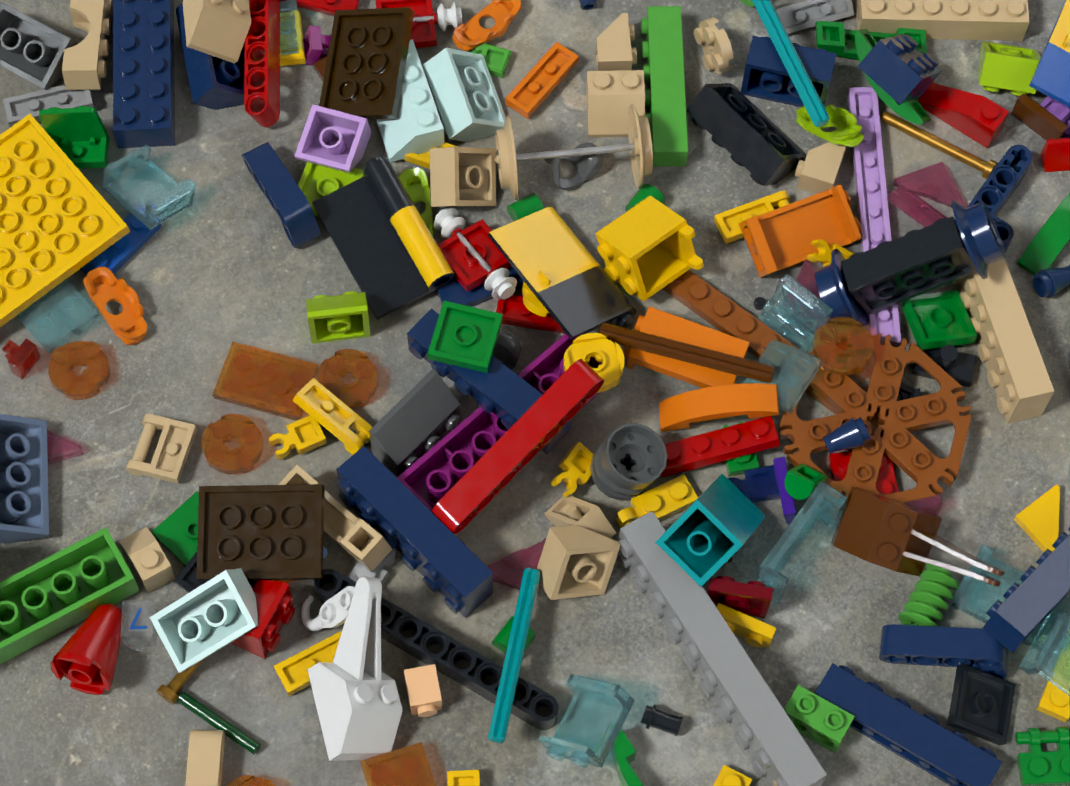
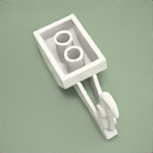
M359 578L355 586H347L328 599L321 606L319 615L315 619H312L310 616V605L314 597L310 595L302 605L301 619L308 630L318 631L322 628H337L345 623L333 663L318 662L308 669L329 761L380 760L390 754L403 710L396 682L381 671L382 584L378 578Z

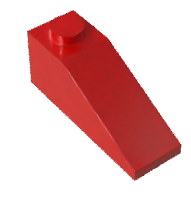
M932 83L918 100L924 110L987 149L1002 131L1009 114L1008 110L987 97Z

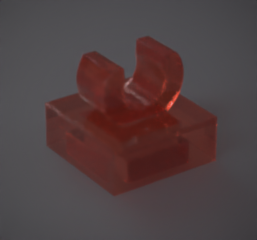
M25 339L20 346L9 340L2 348L7 353L5 357L8 359L7 362L12 373L22 380L41 358L36 344L28 339Z

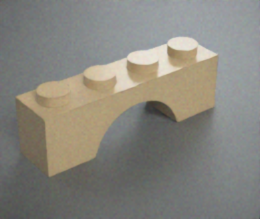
M70 0L73 26L86 31L88 34L77 45L64 49L62 74L66 90H100L101 79L106 78L107 75L104 57L109 55V43L106 36L111 35V21L108 15H113V0Z
M296 465L278 485L319 483ZM325 490L324 532L369 571L373 572L392 551L391 546L382 535L364 520L357 518Z

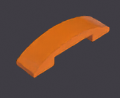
M743 383L712 386L684 392L659 402L661 432L691 428L692 422L747 414L749 419L779 415L778 388L776 384Z

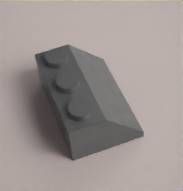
M0 2V66L47 90L63 77L64 49L75 46L78 42Z
M434 369L369 430L372 454L397 477L414 464L426 450L429 451L439 442L440 436L446 430L451 431L461 419L460 403Z

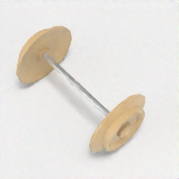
M634 104L630 105L628 110L629 144L516 154L510 116H506L504 128L495 131L497 156L494 161L498 165L501 189H510L514 200L518 199L517 161L630 151L632 173L637 189L642 187L644 176L652 174L653 144L648 118L646 116H639Z

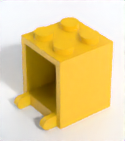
M651 195L595 233L599 246H597L598 252L606 265L604 271L613 282H618L622 285L628 294H634L642 301L650 298L689 269L699 270L704 266L703 260L696 255L692 243V238L695 237L694 229L687 224L686 219Z

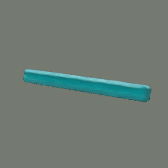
M752 0L814 126L821 127L826 125L829 115L771 0Z
M525 568L488 733V740L491 742L503 743L506 738L541 574L537 569Z

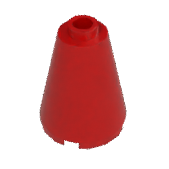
M113 604L96 607L57 652L50 663L51 671L60 681L64 676L72 681L69 687L86 694L101 695L104 689L107 692L110 690L126 620L122 610Z

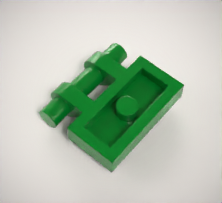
M1067 726L1056 727L1055 730L1040 731L1039 728H1028L1025 732H1015L1016 744H1028L1029 753H1019L1017 755L1021 786L1070 785V729ZM1056 743L1057 751L1042 752L1041 744Z

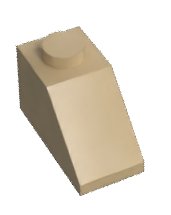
M827 142L808 150L805 161L799 160L794 175L799 177L797 189L818 194L833 188L847 146L834 145Z
M570 495L567 497L562 496L544 513L547 519L556 527L578 525L608 538H612L616 534L599 506Z
M147 527L119 541L147 593L176 579L168 559Z

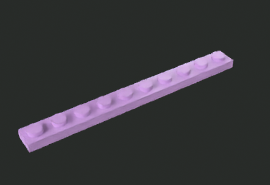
M849 87L847 92L849 113L855 116L857 125L862 126L861 133L864 134L861 143L852 147L858 220L862 228L860 233L861 252H865L877 247L884 241H892L878 95L872 87ZM898 304L870 315L867 314L869 336L882 334L880 343L883 345L885 337L889 334L891 335L890 344L892 346H900L901 333Z

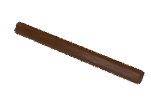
M602 323L599 333L607 336L608 340L622 346L766 383H771L773 380L775 367L772 365L609 323Z

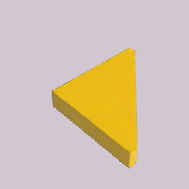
M1058 484L1018 513L1013 519L1043 552L1047 549L1052 552L1055 550L1052 545L1059 535L1060 486Z

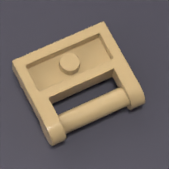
M145 414L142 421L144 427L134 456L132 460H128L125 470L132 475H144L178 484L197 431L196 425L153 414ZM160 429L162 432L151 464L145 463L144 461L155 430Z

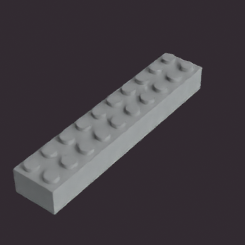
M653 511L620 528L618 542L621 546L617 555L619 563L624 569L629 568L634 576L632 581L640 594L645 593L650 601L649 608L657 620L662 619L667 627L665 631L673 645H679L684 653L682 655L684 663L690 671L695 670L701 679L699 684L702 691L708 698L713 697L718 705L716 710L719 717L725 724L729 723L735 731L734 739L741 750H747L752 757L751 764L756 774L760 778L765 777L770 786H822L827 776L826 772L704 588L700 587L655 543L666 531Z

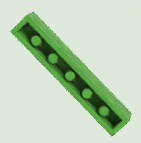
M647 6L646 18H641V34H646V41H642V58H647V65H643L644 82H648V89H645V106H649L650 113L645 114V116L648 118L653 144V166H686L688 137L681 6Z

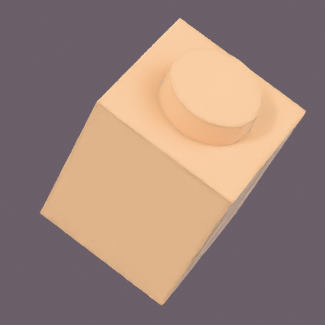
M435 664L405 669L404 678L411 715L418 714L419 717H429L435 715L438 710H442V698Z

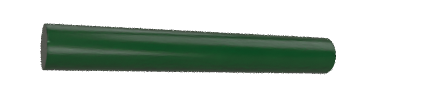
M185 691L180 694L177 700L179 704L217 730H224L227 737L253 755L258 752L261 743Z

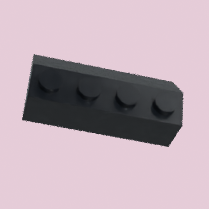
M731 83L705 84L686 109L693 117V123L702 129H706L712 135V141L732 154L730 156L731 159L739 166L745 167L751 173L750 177L759 185L766 186L779 183L797 168L799 160L805 161L807 155Z

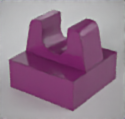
M309 26L304 36L305 65H313L319 58L328 56L331 36L321 34L320 26Z

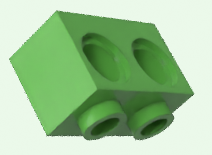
M797 685L784 709L801 735L833 753H836L855 717L800 685Z

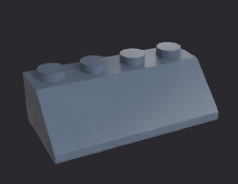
M0 414V543L6 544L48 537L47 421Z

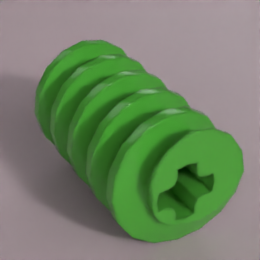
M926 564V570L921 573L920 580L915 584V591L910 593L909 601L904 604V611L898 615V619L903 625L937 626L932 619L937 621L943 619V615L937 609L948 610L949 605L943 599L953 600L954 594L949 589L958 590L960 584L946 569Z

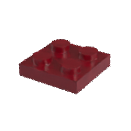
M717 576L716 578L710 577L706 593L716 607L720 603L748 616L765 618L772 601L773 588L766 587V584L758 581H749L746 584L735 582V579L729 576Z

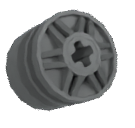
M638 423L623 424L616 428L593 454L590 464L592 480L598 489L609 498L620 501L631 500V498L644 493L664 471L667 461L665 444L660 436L648 426Z

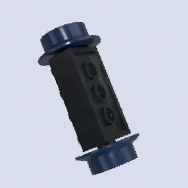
M953 200L952 209L954 217L938 219L932 225L919 230H911L905 236L892 241H884L877 247L865 252L855 253L848 259H845L838 249H833L831 252V264L814 271L820 297L832 321L838 325L854 319L859 325L865 327L868 325L867 314L870 315L976 272L979 273L982 279H986L988 277V265L1006 258L997 227L985 203L981 202L965 208L957 200Z

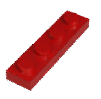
M766 416L665 444L667 461L666 467L661 473L662 478L780 446L772 416Z

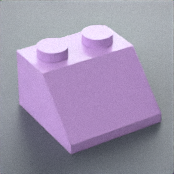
M312 104L294 157L299 160L350 173L363 158L372 132L367 118Z

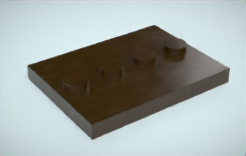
M410 7L335 10L319 106L367 119H397L414 11Z
M323 484L199 486L196 579L198 581H209L225 570L238 568L242 569L247 580L323 579L325 486Z

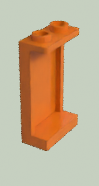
M841 184L739 223L759 278L808 260V254H818L817 247L811 244L814 240L822 239L828 245L838 244L842 247L861 239V224L857 217L853 216L850 208V196L846 190H843Z
M650 306L645 316L639 315L634 329L741 358H746L750 343ZM626 347L624 356L628 358L627 368L633 369L634 364L701 388L735 384L739 376Z

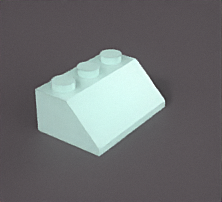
M445 48L423 64L427 82L433 92L435 105L440 112L444 123V130L449 139L470 142L494 135L496 130L504 128L506 116L483 55Z
M241 568L223 571L150 617L179 673L184 672L259 626L256 595Z

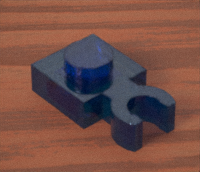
M774 465L744 471L746 478L744 480L735 477L728 478L745 496L749 495L752 503L780 497Z

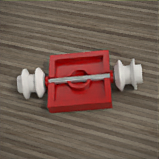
M375 0L376 9L410 7L414 11L410 40L413 39L415 48L437 46L435 32L437 21L442 31H445L447 25H453L456 28L457 24H462L461 7L456 8L455 2H453L451 8L447 9L441 3L436 15V12L433 13L432 0Z
M455 208L441 210L435 217L433 227L435 230L441 231V237L445 239L438 246L454 272V277L467 292L485 282V289L492 291V297L495 300L507 299L515 292L517 280L514 277H509L508 268L512 267L511 264L488 237L492 229L483 219L464 229L466 221L463 217H458V211Z

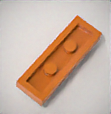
M556 41L505 98V105L528 119L579 62V56Z

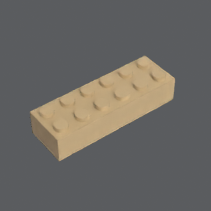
M855 0L857 30L868 29L869 32L895 34L898 28L925 30L926 39L1023 41L1030 23L1028 0Z
M1004 258L988 265V277L986 279H982L979 273L976 272L952 283L957 284L960 292L959 295L976 331L979 358L982 362L985 361L988 369V383L991 388H995L998 410L1000 414H1004L1008 424L1041 416L1054 393V388Z

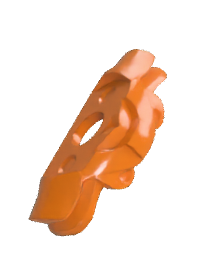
M492 0L489 5L469 21L455 28L452 35L454 44L463 51H469L497 37H502L522 8L521 0ZM483 17H491L494 19L495 25L490 29H485L480 26L479 21Z
M98 267L88 272L87 276L83 279V283L89 297L114 334L126 345L138 344L147 335V323L142 317L144 309L140 304L137 292L127 285L123 278L117 280L112 271L106 267ZM110 301H117L122 305L123 311L118 315H113L107 311L106 304Z

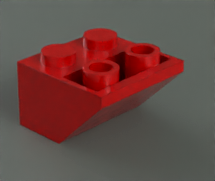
M258 580L253 591L256 595L259 626L237 638L231 644L263 659L266 658L269 651L273 652L276 649L281 638L279 632L284 624L288 625L295 613L290 586L288 583L281 581Z

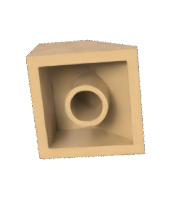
M183 0L187 47L235 64L239 59L251 25L249 0Z
M644 70L587 71L586 108L588 138L628 137L629 106L634 104L638 115L645 116Z
M430 148L431 207L496 206L495 148Z
M578 525L550 527L537 566V570L541 573L539 584L550 600L604 595L621 545L616 540Z

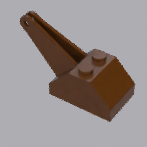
M853 485L831 541L833 546L867 562L915 576H920L925 563L999 587L1001 582L990 576L929 557L932 545L990 573L1003 576L1005 572L936 535L942 521L940 516Z

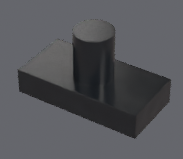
M952 345L922 350L960 385L971 386L977 356L960 353ZM913 363L911 374L934 379L921 366Z

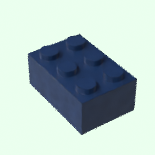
M898 34L879 40L857 66L899 104L920 97L942 72L938 67L939 62L929 53L924 55L916 48L918 43L907 34L904 36Z
M753 36L746 61L741 93L751 97L803 107L804 104L771 38ZM792 43L823 105H825L837 54L828 52L825 49H813Z

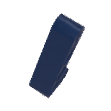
M266 142L242 154L248 171L279 216L292 246L297 248L321 236L307 198L271 145Z
M1014 145L1007 150L967 206L968 208L981 202L991 204L986 206L997 227L1005 253L1011 243L1014 231L1011 225L997 217V215L1025 177L1031 163L1032 153L1023 145Z
M891 624L882 627L879 659L892 664L957 667V665L964 663L1004 679L1007 676L1009 650L985 629Z

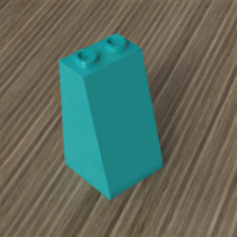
M721 474L655 543L701 587L744 545L765 519L766 515L728 478Z

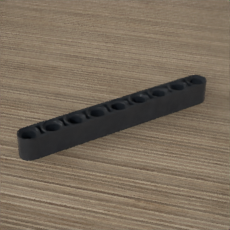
M323 569V579L314 580L316 596L322 604L347 586L356 585L355 581L333 569ZM332 582L337 585L332 591L326 592L321 589L326 583ZM381 597V613H386L390 616L387 621L381 622L382 639L427 665L435 664L437 671L495 704L503 669L502 666ZM407 628L414 629L417 632L411 638H405L400 634ZM432 644H439L444 648L438 654L430 653L427 650ZM464 659L470 662L471 665L466 669L460 670L454 666V663ZM486 675H493L498 681L493 685H485L481 679ZM518 677L516 691L522 692L525 698L521 701H513L511 714L537 729L548 730L552 728L558 719L559 706L557 700L549 693ZM545 706L550 708L553 713L548 717H540L535 711L539 707Z

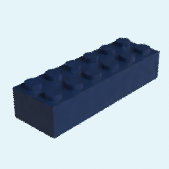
M114 0L113 133L118 148L175 146L174 0Z
M365 446L336 469L337 486L340 492L338 496L348 508L354 507L360 513V519L364 520L372 528L374 527L384 537L392 550L396 548L403 555L401 559L404 564L412 571L417 569L424 576L422 579L426 586L433 592L438 590L445 597L444 602L455 614L460 612L467 618L493 594V572Z

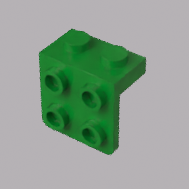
M88 106L63 109L52 107L39 111V119L45 131L78 169L107 168L110 137L95 108Z

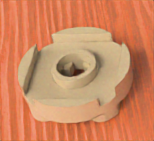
M711 17L701 21L699 27L694 29V37L697 43L702 46L704 52L702 60L706 70H714L720 75L733 69L734 65H729V60L734 59L727 33L724 28L718 30L715 23L719 21Z

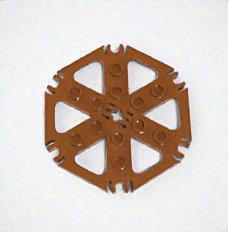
M882 334L816 347V350L811 351L808 357L814 365L809 366L801 360L798 368L797 366L795 367L778 432L781 431L779 434L780 440L790 439L793 442L791 445L784 446L783 452L787 455L786 459L794 467L803 463L826 475L812 462L810 454L828 450L822 437L830 434L851 418L855 420L861 417L871 440L864 442L865 446L852 448L846 475L842 481H834L826 475V483L820 491L837 507L840 497L844 496L842 508H844L852 485L907 505L932 501L943 492V488L937 483L938 481H944L950 487L958 476L972 414L967 415L971 407H961L957 404V401L965 399L966 393L962 391L963 387L912 341L908 352L905 351L906 339H902L899 347H894L890 344L891 335L889 334L885 337L883 345L880 343ZM863 350H869L875 355L867 393L837 367L835 359L838 356ZM909 363H916L921 366L940 385V390L936 393L897 401L904 369ZM810 385L841 414L809 421L799 419L796 410L803 387ZM879 411L878 422L882 425H878L877 429L875 428L874 434L871 435L872 424L869 421ZM951 423L955 428L950 454L946 458L935 456L910 433L911 431ZM883 453L917 483L915 488L886 495L877 491L876 481Z

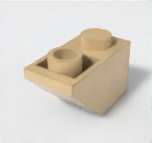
M622 13L596 38L595 56L597 71L631 70L632 65L637 64L636 47L631 48V41H634L635 38L634 24H629L628 13Z

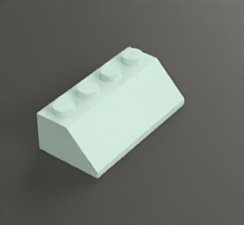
M413 39L409 42L397 119H376L390 162L405 159V154H422L429 152L432 147L440 148L439 145L445 144L444 128Z

